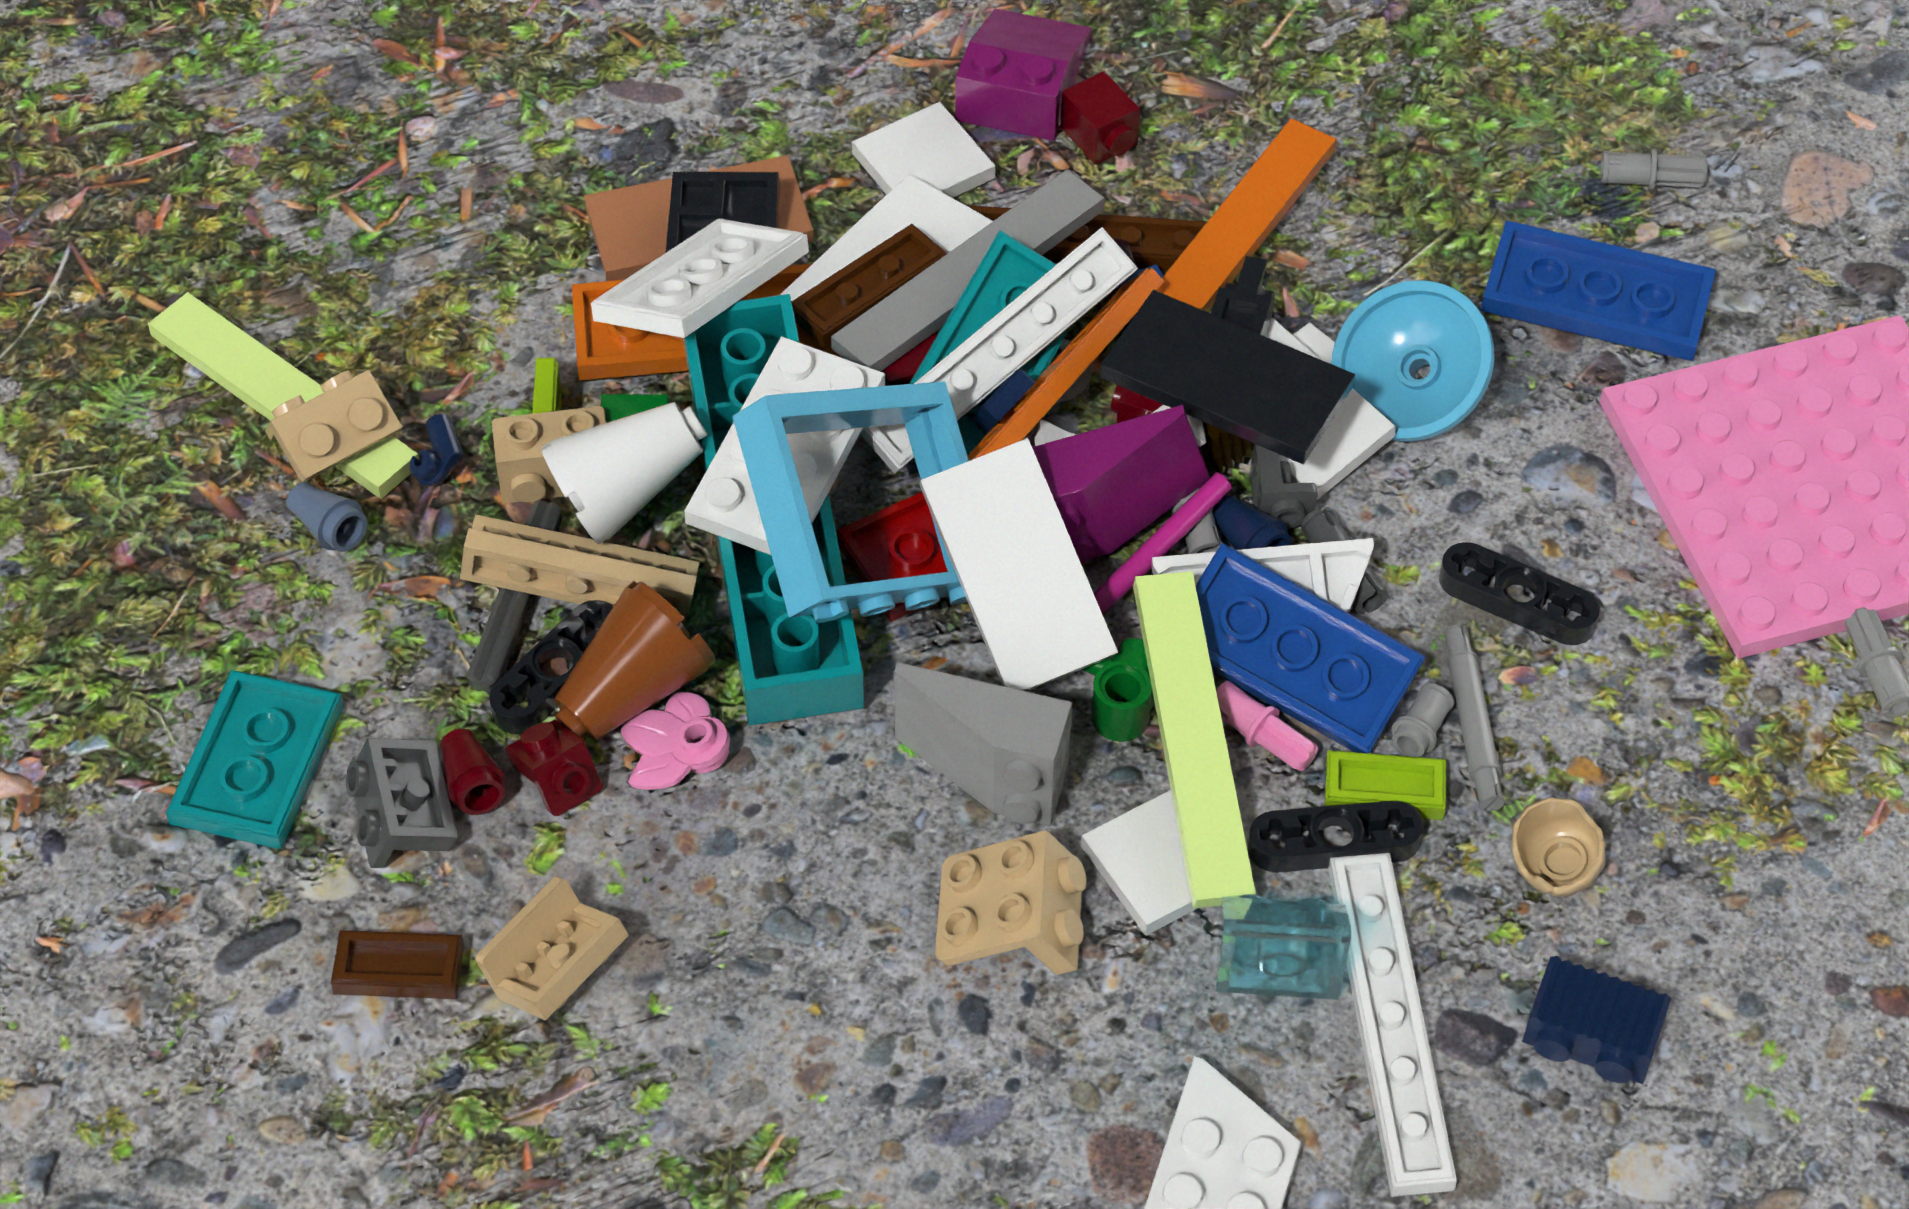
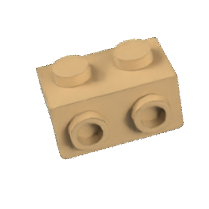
M369 369L353 377L350 370L344 371L320 386L324 392L321 395L307 402L303 400L302 396H297L284 402L272 411L275 419L270 421L265 432L270 441L277 439L301 482L312 479L391 437L402 429V425Z
M594 406L493 419L492 430L495 460L503 504L513 502L530 503L540 499L563 497L564 494L542 454V447L551 440L605 424L604 408Z
M555 876L477 953L475 961L499 1000L546 1021L557 1009L565 1004L568 997L599 966L606 962L610 954L629 935L619 918L580 903L568 881Z

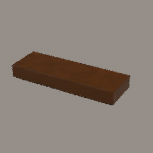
M910 224L791 301L795 323L824 348L831 343L832 335L948 253L915 225Z

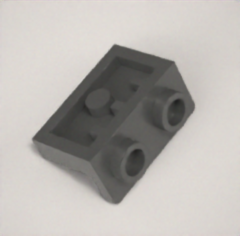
M367 738L356 761H352L348 766L346 789L348 795L355 798L358 812L357 839L359 844L366 848L370 868H384L393 850L451 851L458 839V834L435 741Z

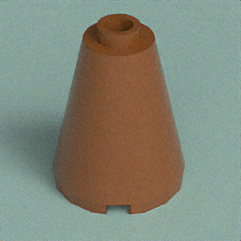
M634 580L623 590L554 698L555 703L560 708L554 717L559 723L580 738L587 735L596 741L707 672L716 663L714 653L699 633L691 639L690 633L681 623L685 618L676 608L648 585L641 581L636 584Z

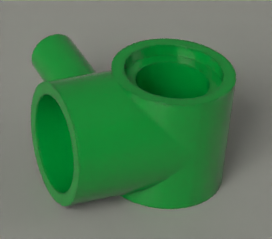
M1138 638L1124 640L1117 649L1118 654L1113 658L1081 669L1095 676L1091 713L1093 726L1100 735L1112 741H1131L1141 736L1149 725L1150 710L1155 703L1143 639ZM1115 700H1126L1129 702H1117Z

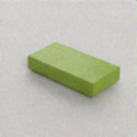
M1327 750L1324 806L1401 801L1414 807L1422 819L1443 821L1446 810V759Z

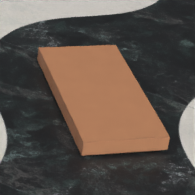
M788 155L704 171L779 172L778 228L803 232V234H807L808 244L814 243L813 228ZM672 178L584 195L586 212L606 281L625 280L665 254Z

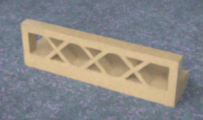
M475 514L472 529L468 528L464 543L460 579L576 604H582L591 600H601L613 606L623 590L632 581L635 580L636 584L641 581L676 608L685 618L681 623L686 626L700 562L608 542L597 544L593 539Z

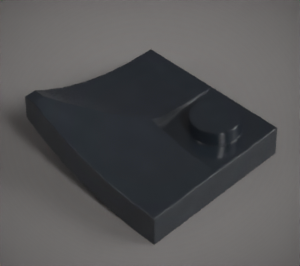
M673 172L665 253L718 218L778 228L779 172Z

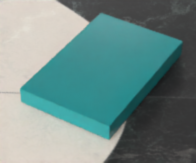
M231 670L165 814L169 824L282 850L344 707L341 693Z

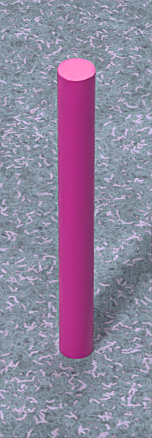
M1216 472L1094 592L1103 616L1133 587L1135 576H1144L1152 568V557L1164 556L1232 489L1230 482L1222 474Z

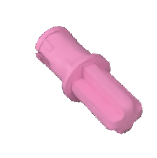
M1225 681L1217 688L1216 693L1222 721L1245 736L1248 746L1254 748L1260 744L1298 771H1304L1309 767L1317 755V745L1279 719L1280 711L1275 706L1266 707L1257 702L1231 681Z

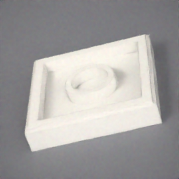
M937 102L852 141V154L886 195L909 173L952 198L995 178L994 163L941 102Z
M1171 790L1081 835V848L1145 936L1198 909H1193Z

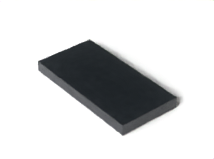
M1152 290L1100 367V378L1170 408L1183 405L1186 415L1303 465L1351 392L1355 380L1354 373L1156 290Z

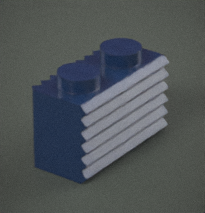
M1552 956L1549 959L1532 1007L1522 1042L1534 1046L1535 1051L1548 1060L1564 1062L1572 1059L1592 1066L1598 1075L1608 1081L1626 1083L1632 1080L1643 1084L1671 997L1667 993L1659 994L1655 989L1647 990L1643 985L1635 986L1631 981L1623 982L1618 976L1610 977L1606 972L1598 973L1594 968L1586 969L1582 964L1574 965L1570 960L1562 961L1558 956Z

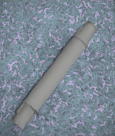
M1461 624L1449 626L1444 631L1449 652L1446 664L1450 671L1470 770L1469 777L1476 784L1479 808L1481 810L1495 811L1505 804L1499 782L1502 770L1499 766L1477 663L1478 656L1472 651L1468 627L1464 625L1461 628Z

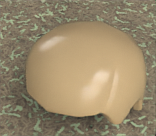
M1547 797L1527 806L1513 824L1511 848L1514 863L1520 875L1541 893H1549L1554 897L1572 896L1590 887L1605 866V841L1603 840L1602 829L1586 813L1579 802L1571 799Z

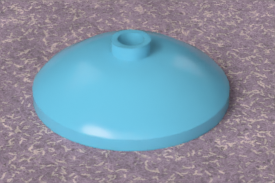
M1426 280L1405 281L1377 291L1355 308L1339 331L1332 352L1331 364L1355 374L1353 389L1395 425L1396 436L1391 440L1420 441L1435 437L1452 429L1476 408L1491 380L1494 367V343L1486 319L1464 294L1438 282ZM1424 365L1430 366V372L1425 378L1415 379V373L1418 368Z

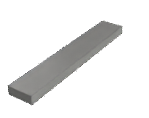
M1066 169L832 335L831 349L843 359L881 372L942 328L999 230L1043 255L1103 212L1105 198Z

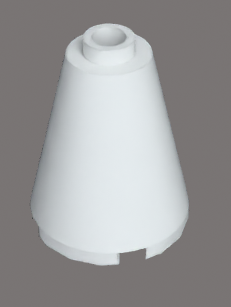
M672 402L551 440L542 447V454L565 498L568 496L577 509L578 513H576V516L597 544H600L616 534L703 452L699 440L708 435L691 406L681 411L677 404Z

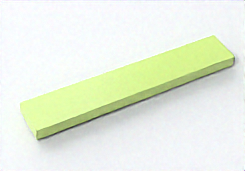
M188 292L148 323L152 337L270 421L275 419L272 411L284 402L297 396H302L303 400L307 402L324 393L320 384ZM391 436L335 467L382 499L411 474L409 469L412 456L419 459V455L400 440Z
M1193 571L1135 576L1133 590L1193 909L1252 903L1256 891Z

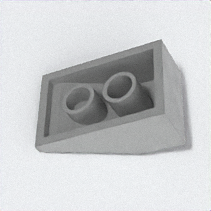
M897 662L894 670L895 738L993 813L1005 815L1010 820L1018 823L1028 824L1035 822L1051 826L1069 767L1072 702Z

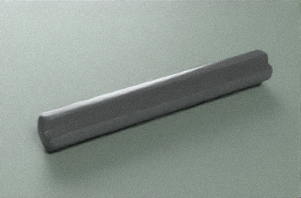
M537 500L532 504L525 525L558 532L563 519L560 514L561 507L555 502L547 503L543 500ZM500 588L467 673L470 680L469 686L472 689L490 693L494 684L504 676L533 599V594Z

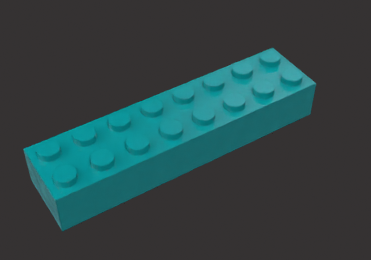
M790 294L737 301L683 338L694 412L708 435L699 440L703 448L702 459L705 473L734 422L732 416L740 412L780 338L784 337L799 343ZM827 494L812 523L829 587L846 585L829 494ZM716 535L748 726L864 708L863 670L851 610H849L850 612L846 616L822 623L815 622L813 615L789 618L772 556Z

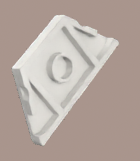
M1373 538L1241 549L1236 551L1349 613L1370 560L1374 542ZM1216 552L1152 557V573L1156 575L1193 571L1196 586Z
M1194 1056L1144 1209H1282L1299 1155L1301 1142L1208 1062Z

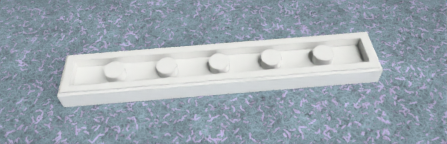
M1101 227L914 384L945 381L956 420L959 421L1003 384L1016 370L1022 368L1129 278L1138 268L1104 228ZM905 424L863 427L860 435L894 474L914 458Z
M1390 853L1330 858L1328 871L1391 1197L1454 1191L1457 1179Z

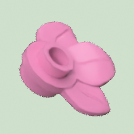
M690 692L673 693L668 699L665 711L653 709L643 711L628 720L620 730L627 745L642 755L628 780L630 786L637 789H664L678 784L690 771L695 773L714 771L725 762L729 754L730 735L722 721L712 717L710 705L703 697Z

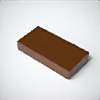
M340 930L331 978L333 994L457 999L464 951L462 935Z

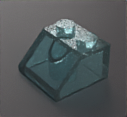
M1254 894L1241 895L1237 898L1222 897L1217 931L1216 992L1339 1000L1351 941V924L1346 905L1329 904L1315 898L1299 901L1267 900L1262 896Z

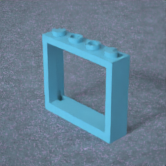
M945 381L765 395L732 416L789 618L813 615L815 622L822 623L849 614V610L859 609L861 616L866 617L889 611L897 603H904L906 610L910 611L931 606L939 602V598L948 597L952 605L968 602L933 517L932 520L947 572L829 587L786 434L905 424L920 479L922 480L969 461Z

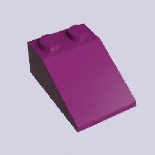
M995 8L969 41L955 78V120L1055 141L1060 127L1062 91L1075 84L1092 36V27Z
M1183 405L1032 447L1081 564L1093 558L1112 553L1180 502L1181 499L1188 496L1210 479L1207 466Z

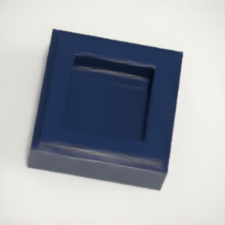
M1022 369L1020 371L1016 370L972 416L974 418L972 422L986 434L1035 382Z

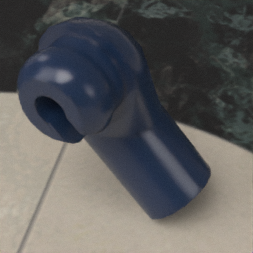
M446 414L434 415L426 421L425 427L432 448L431 450L419 451L420 456L423 457L421 460L415 456H412L409 469L411 474L417 478L420 484L425 486H435L443 483L463 459V450L452 418Z

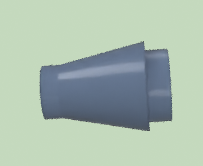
M308 482L298 483L290 490L287 496V508L297 515L324 549L340 552L349 551L363 539L367 530V518L358 502L316 488Z

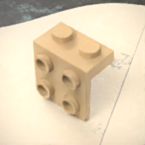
M1047 830L949 856L944 861L941 872L935 946L936 958L944 965L951 966L1025 947L1056 975L1078 970L1079 944L1083 940V925L1080 919L1082 891L1086 887V874L1083 864Z

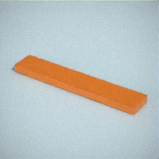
M1291 118L1162 277L1165 282L1156 291L1208 312L1214 305L1219 287L1224 288L1226 283H1231L1242 270L1245 257L1253 256L1335 152L1337 138Z
M1146 268L1114 293L1034 381L1035 384L967 455L969 461L1019 442L1026 437L1138 312L1152 290H1157L1165 282L1153 268Z

